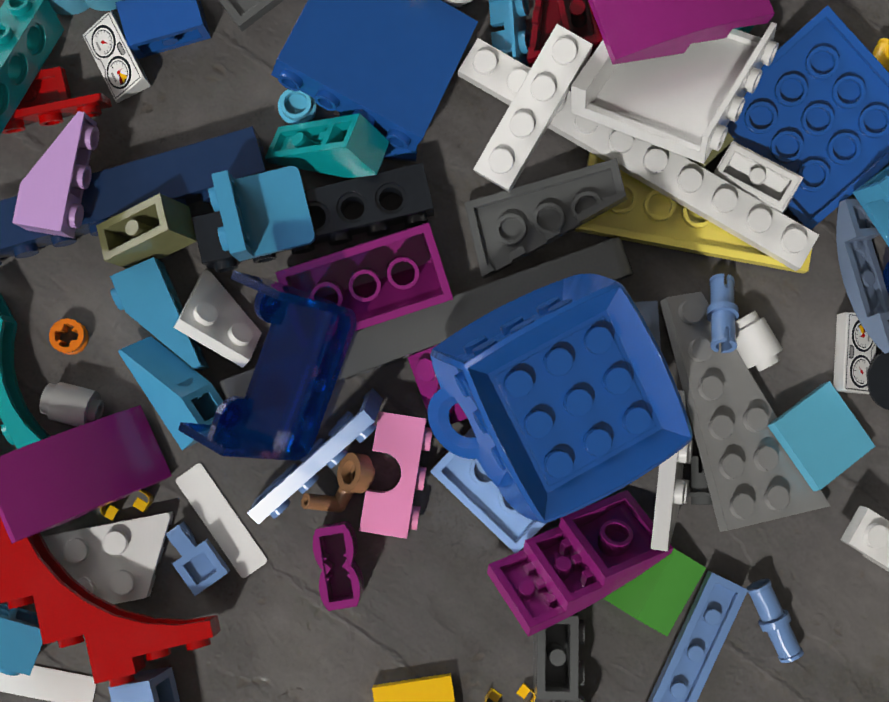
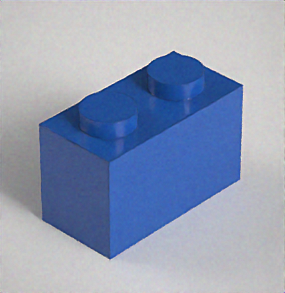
M122 0L115 2L127 45L138 59L211 38L200 0Z

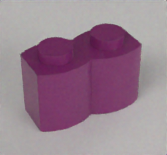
M349 521L321 525L316 528L313 535L314 557L322 569L319 578V593L328 611L356 607L363 594V575L355 561L358 547L357 537Z

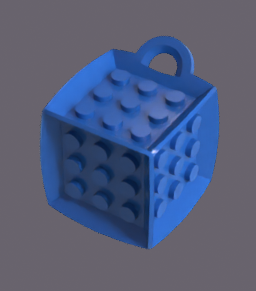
M589 273L573 275L556 281L496 308L457 331L431 350L430 356L433 369L440 385V389L432 396L429 402L427 413L429 425L434 436L451 453L466 459H477L508 504L519 514L533 521L546 524L578 511L624 488L669 459L692 441L693 433L667 362L632 298L621 283L611 278ZM457 403L460 405L471 424L475 437H464L454 430L449 421V411L453 405Z

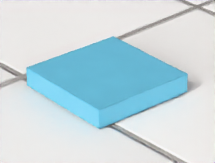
M830 381L821 384L767 425L813 491L823 489L875 447Z

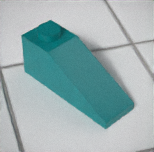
M358 113L278 127L265 160L271 164L295 166L302 170L344 178L377 175L383 163V157L389 141L366 118Z

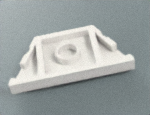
M678 390L685 407V392ZM693 440L659 465L651 549L669 550L680 504L687 503L689 480L682 478L684 463L691 464Z
M173 511L42 537L52 555L70 576L97 597L112 604L149 597L152 592L156 578V567L161 561L165 548L163 544L166 533L173 521Z

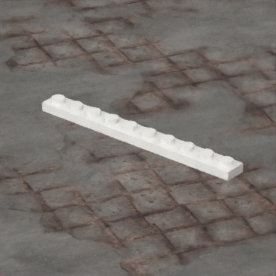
M477 38L458 69V76L510 106L531 68ZM571 91L568 92L548 127L604 161L616 158L619 169L794 271L802 267L819 237V234L684 156L571 113Z

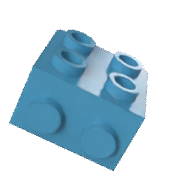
M287 166L235 179L228 170L211 174L214 187L208 188L209 198L215 212L220 211L223 226L218 227L219 240L224 251L229 250L230 254L238 261L314 242V227L301 174L297 167Z

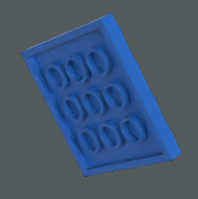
M828 5L777 50L770 66H762V76L753 94L746 93L744 96L745 104L736 122L730 120L726 126L728 127V133L734 138V142L804 177L787 210L800 224L810 230L839 206V202L849 198L853 191L871 179L889 163V72Z

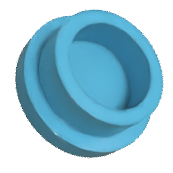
M287 89L279 98V114L290 125L310 122L316 114L317 104L314 98L300 90L292 91Z

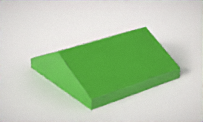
M673 548L670 555L603 599L636 620L668 636L706 567Z

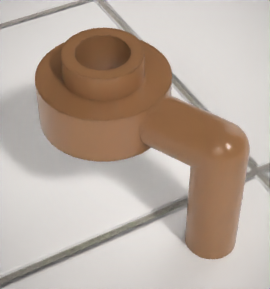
M347 453L338 466L337 480L339 488L335 496L305 493L301 500L303 509L343 512L353 493H364L374 480L375 469L370 457L365 454Z

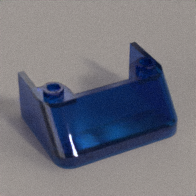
M233 271L231 279L258 291L254 304L255 313L258 318L271 323L246 396H232L224 400L218 406L211 425L181 422L178 430L221 456L300 460L310 452L316 440L356 328V315L350 308L277 281Z

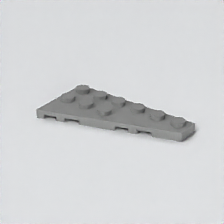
M702 292L671 296L661 300L662 312L682 389L685 392V400L719 531H729L829 507L830 504L822 491H813L767 426L777 416L737 350L735 349L730 353H721V343H719L718 352H714L711 349V322L707 319V307L709 304Z

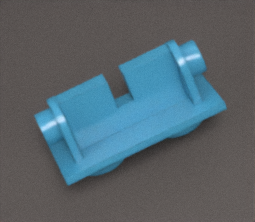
M489 0L491 26L498 27L504 25V30L491 33L492 46L529 67L527 54L531 35L526 30L525 18L530 13L529 0Z

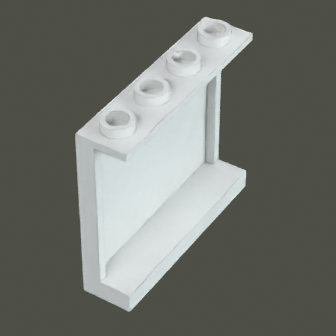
M771 22L762 38L732 29L726 38L690 44L686 52L682 54L612 65L602 40L571 85V113L704 164L712 150L719 151L727 136L728 127L726 126L729 121L736 122L745 104L744 96L746 93L753 94L762 76V66L771 65L779 43L774 41L777 23Z

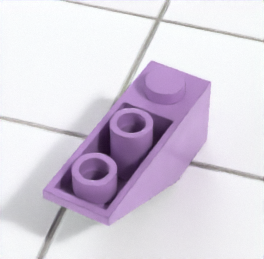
M78 111L20 183L13 224L28 231L74 238L76 228H80L84 216V209L81 205L83 191L89 187L91 181V167L89 166L91 150L94 151L97 148L99 141L97 123L85 112Z

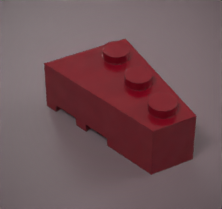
M535 0L532 14L530 47H528L527 54L530 68H532L556 24L593 44L588 58L590 59L603 38L588 0Z

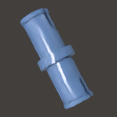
M720 273L713 275L709 279L710 305L707 307V319L711 322L710 347L714 352H718L719 343H721V353H730L737 348L735 321L739 318V308L735 304L734 277L728 274L726 277L727 284L724 285L725 275Z
M761 579L753 582L746 589H748V594H750L760 616L758 624L763 632H767L778 654L779 661L781 663H790L803 656L804 652L799 646L790 626L792 618L787 610H783L771 586L770 579Z

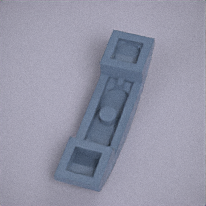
M845 199L839 202L836 225L837 253L843 283L861 325L873 342L886 354L889 353V295L872 243V239L880 236V233L857 199Z

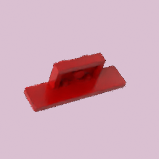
M61 66L43 69L38 72L2 133L22 132L26 130V124L39 122L41 126L57 125L64 122L63 117L76 115L78 111L85 112L90 118L102 114L101 109L112 107L110 98L102 93L71 98L65 69Z

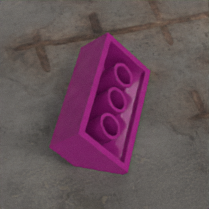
M429 222L275 272L301 349L453 300Z

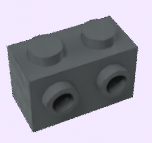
M577 613L533 634V690L537 700H578V686H584L585 682L584 661H579V645H584L585 625L584 620H579Z

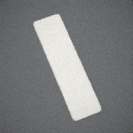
M196 464L176 479L177 485L242 578H246L266 564L267 558L202 464Z
M36 665L33 666L30 676L21 673L17 676H10L0 672V692L51 702H93L96 689L93 676Z

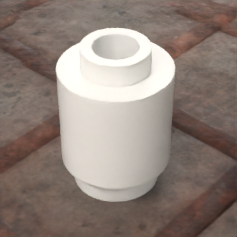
M753 311L735 321L736 350L748 369L756 366L760 372L780 361L777 353L781 352L783 348L764 317L760 318L757 312Z

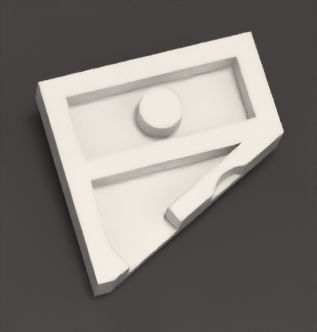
M207 269L199 277L173 327L242 368L250 361L262 334L221 283Z

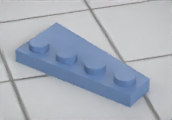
M373 388L363 396L364 401L357 414L353 415L347 411L328 433L330 438L327 441L319 438L300 458L302 463L299 466L295 463L290 465L254 500L247 514L257 524H260L269 515L273 519L278 517L291 503L288 498L297 490L301 494L305 493L318 480L319 476L316 474L325 465L330 469L333 468L346 456L348 451L345 448L356 439L361 443L376 429L377 425L374 422L383 398Z

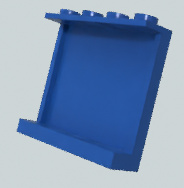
M308 0L276 60L271 75L278 78L279 83L285 88L292 91L300 90L313 97L315 102L326 110H336L344 115L360 113L386 137L392 146L413 151L423 139L478 21L442 0Z

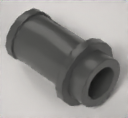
M692 456L691 492H688V497H691V505H713L701 458L699 456Z

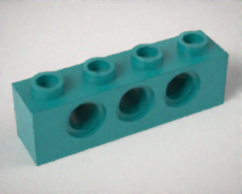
M5 0L0 8V135L64 31L49 0Z

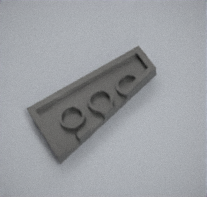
M611 159L513 188L510 193L505 190L464 202L482 277L486 279L626 201L627 196L617 159Z

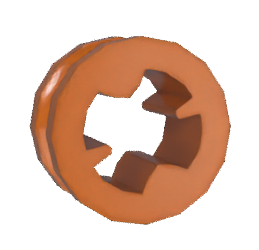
M70 318L60 319L50 329L49 341L52 347L64 354H78L88 344V331L84 325ZM73 326L72 331L78 334L77 340H71L69 347H64L67 343L60 340L61 333H67L69 327Z

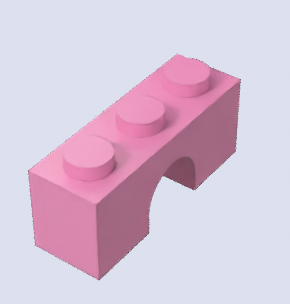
M379 411L372 451L387 453L393 456L400 465L401 477L398 484L391 490H366L359 531L407 539L409 529L417 530L420 506H413L415 491H423L427 470V467L420 466L422 450L430 451L433 433L431 428L426 427L427 419Z

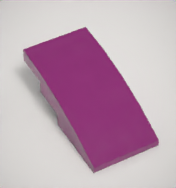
M588 0L612 65L682 54L686 52L690 44L724 39L734 28L766 24L775 14L770 0Z
M141 405L66 430L0 456V517L12 543L83 516L92 510L172 477Z
M625 490L561 517L559 527L525 540L523 550L488 564L487 574L529 637L574 615L624 586L670 555L673 547L670 544L668 551L651 549L653 522L629 491Z

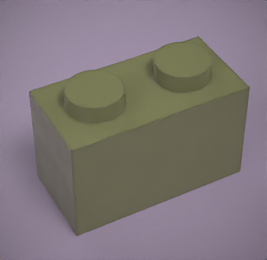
M160 193L96 225L104 261L126 269L152 257L159 260L197 242L189 206Z

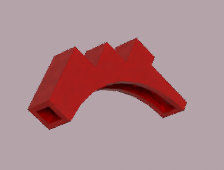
M0 517V604L7 602L8 609H13L35 603L43 645L58 641L59 648H64L84 642L85 637L94 684L109 681L110 687H115L135 680L134 674L146 666L144 654L146 655V660L149 661L171 654L170 648L186 644L187 651L210 645V638L221 631L218 615L192 619L154 618L124 610L97 597L70 576L52 555L40 533L12 543Z

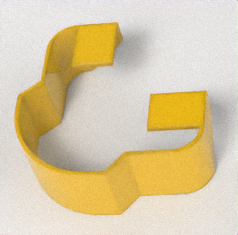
M142 489L139 492L148 497V503L137 497L132 506L145 512L153 503V496ZM107 505L100 508L101 514L114 521V517L119 509L110 505L106 511Z
M523 683L516 694L525 699L531 691L533 697L530 702H535L536 697L533 689ZM491 688L485 696V702L488 697L494 702H498L502 695Z

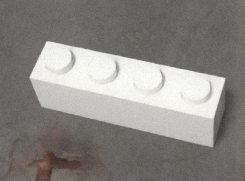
M556 24L473 170L478 175L509 193L511 192L571 89V85L589 58L592 51V43Z

